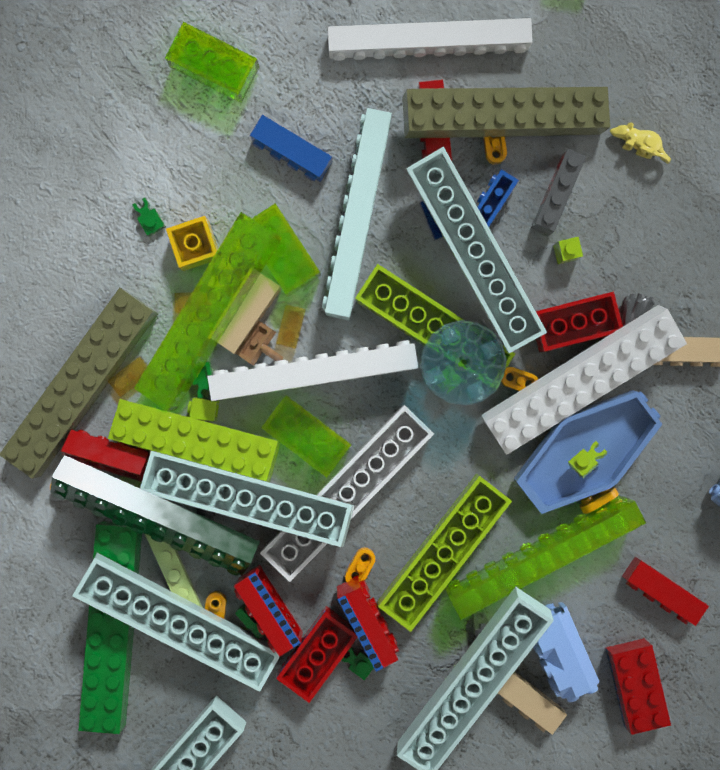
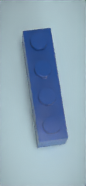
M263 114L250 134L253 141L252 144L256 148L268 150L273 158L278 161L281 159L286 161L287 166L295 171L301 170L305 173L304 176L311 181L317 180L321 182L333 162L331 155Z

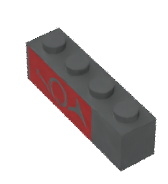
M567 149L562 154L531 226L532 229L548 236L555 231L587 156L571 149Z

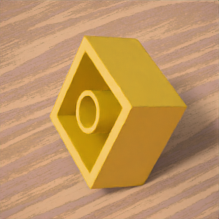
M206 216L166 228L178 267L181 270L186 271L222 259L210 222Z

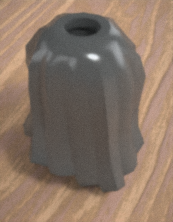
M639 293L637 298H635L636 294L625 296L624 311L621 317L623 326L651 310L655 304L654 298Z

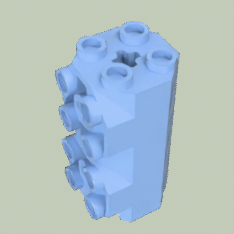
M559 602L558 607H555L553 603L547 604L545 606L551 610L554 621L533 649L540 658V665L546 673L547 681L556 697L566 698L568 702H574L579 699V696L586 693H595L598 690L597 684L599 679L567 606L563 602Z

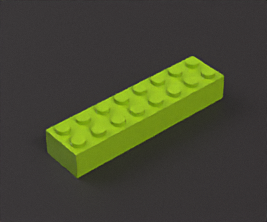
M379 264L376 265L355 297L356 302L488 388L495 387L516 354L514 352L508 353L502 344Z
M123 399L119 400L108 439L266 482L271 480L281 445L276 440Z
M475 474L378 599V607L411 632L512 501L481 476Z

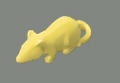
M632 122L610 129V133L613 136L626 141L622 147L623 149L629 151L634 148L637 150L636 155L647 159H651L652 156H658L665 163H670L671 158L665 153L661 137L656 132L633 128L634 124Z

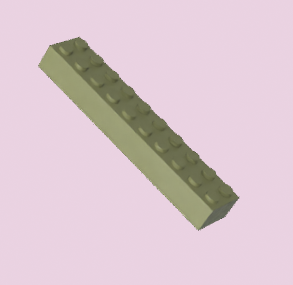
M608 87L406 89L402 97L405 138L601 135L610 128Z
M119 287L0 452V456L30 478L41 477L63 447L70 431L75 430L158 313L131 293Z

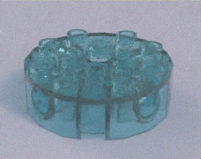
M460 320L445 324L428 338L421 351L420 370L424 383L433 395L447 403L470 405L484 401L497 390L504 377L507 360L503 345L492 330L476 322ZM459 358L467 361L464 365L465 369L458 366Z

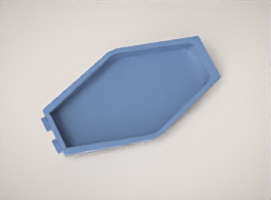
M630 390L580 409L550 429L514 477L541 514L608 490L620 481L662 426L659 420L661 416L654 408L650 409L646 403L648 399L641 391L638 393L637 391ZM597 441L599 447L595 451L600 453L605 449L607 455L602 459H597L598 466L585 478H582L568 465V461L583 448L588 452L591 445Z

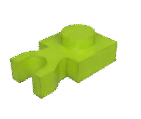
M597 441L591 445L588 452L583 448L568 461V465L582 478H585L598 466L597 459H602L607 455L605 449L600 453L595 451L599 447Z

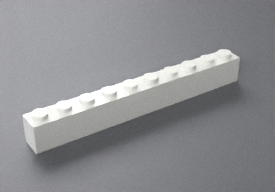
M531 18L329 26V59L341 61L345 58L362 60L366 57L383 59L386 56L403 58L406 55L424 57L430 54L440 57L446 54L461 56L466 53L482 55L486 52L503 54L506 51L524 53L529 50L532 44Z

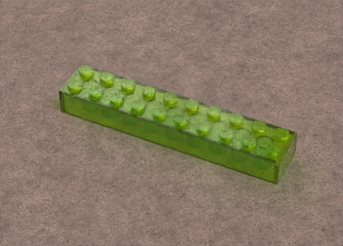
M240 212L134 387L135 390L165 411L177 410L280 243L281 236L251 216Z
M618 495L610 503L597 508L591 513L576 516L570 524H561L555 528L556 531L540 535L537 541L521 545L519 547L520 550L514 553L512 551L505 553L499 561H490L484 565L483 569L479 571L473 570L466 574V578L450 582L445 590L460 620L510 595L515 587L522 589L646 524L636 502Z

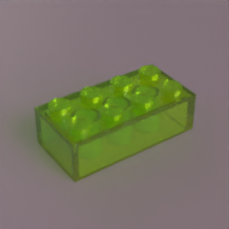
M184 21L165 56L170 68L242 103L260 68L257 58Z
M276 203L241 225L287 297L321 276L319 269Z
M285 395L261 427L326 478L352 445L351 442L289 395Z

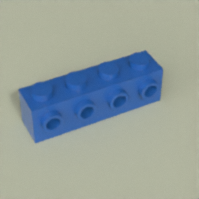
M502 169L497 176H492L488 183L490 188L486 193L482 192L477 200V203H479L478 209L488 227L491 226L519 181Z

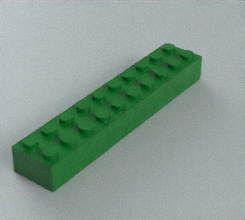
M102 521L96 524L93 559L99 553L139 574L142 534L135 533L126 525L120 526L111 521ZM89 605L78 731L120 734L126 726L134 627Z

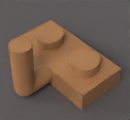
M260 321L257 322L236 353L253 366L262 353L275 361L283 360L282 355L267 346L276 332Z

